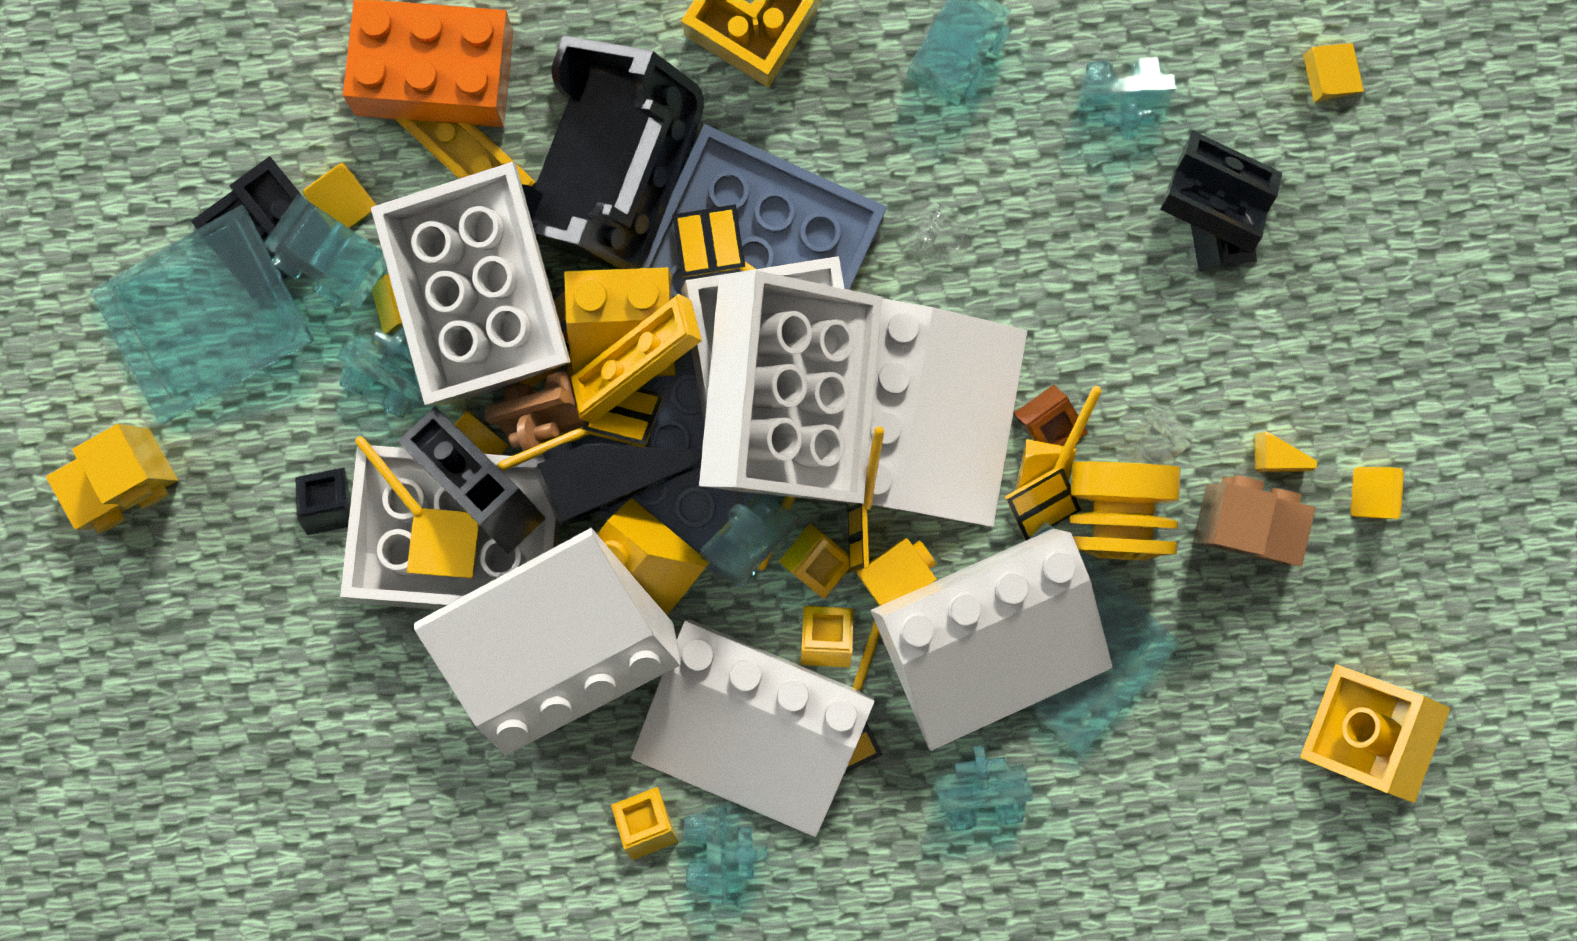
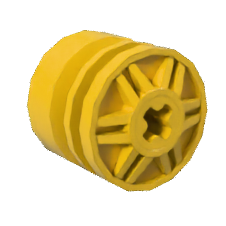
M1073 462L1071 495L1080 499L1094 501L1093 512L1070 515V523L1093 525L1092 537L1073 536L1078 550L1093 555L1096 558L1148 561V559L1168 554L1177 555V542L1155 541L1154 530L1155 528L1178 529V521L1155 515V510L1158 504L1179 501L1181 467L1123 462Z

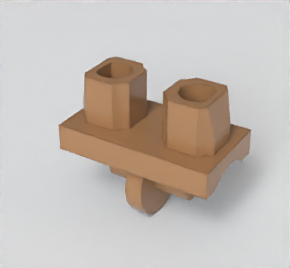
M563 371L547 375L544 391L536 392L530 385L522 383L506 387L504 401L488 406L485 414V420L489 424H496L503 429L512 447H521L523 451L551 440V438L558 437L559 433L578 429L585 423V420L579 418L571 377Z

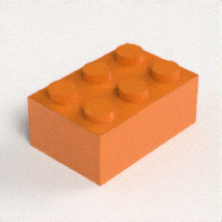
M354 0L342 96L355 116L388 119L405 118L414 121L449 122L452 124L469 123L478 126L504 127L513 43V28L507 11L384 0Z

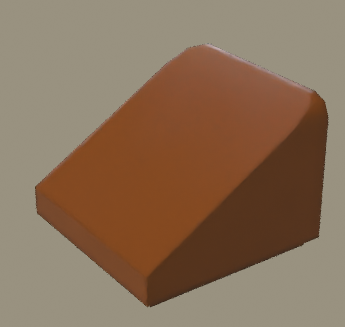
M1052 385L1013 413L1033 441L1060 446L1065 445L1078 418V414L1069 398L1055 385ZM1084 428L1080 438L1088 433L1086 428Z

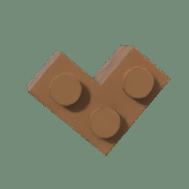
M1234 475L1233 478L1223 476L1221 483L1206 484L1193 543L1289 566L1302 567L1316 507L1301 504L1302 494L1277 488H1271V492L1263 491L1264 481Z

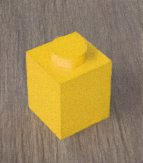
M904 537L870 561L869 568L857 571L856 574L878 605L881 606L930 585L937 580L930 570L937 563L920 540L912 545L908 538Z

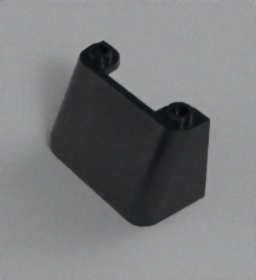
M563 35L551 70L555 87L568 97L569 101L535 188L522 184L538 243L609 268L639 269L643 266L649 255L700 123L704 109V97L700 87L694 81L652 50Z

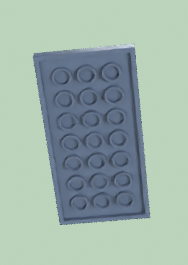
M704 124L673 190L649 255L641 268L668 267L672 274L673 298L678 294L681 295V288L686 280L742 272L739 269L682 278L672 214L736 204L744 260L756 269L839 256L844 288L850 290L886 212L887 206ZM689 350L675 361L676 376L654 377L640 387V389L664 394V399L645 447L688 450L703 449L705 426L692 352ZM570 430V431H567V432H563L561 435H564V434H566V433H568V432H571V431H573V430ZM591 434L571 442L573 449L583 444L634 446ZM700 467L631 497L709 561L710 564L706 568L720 574L757 493L700 487ZM629 499L596 512L592 516L607 522Z

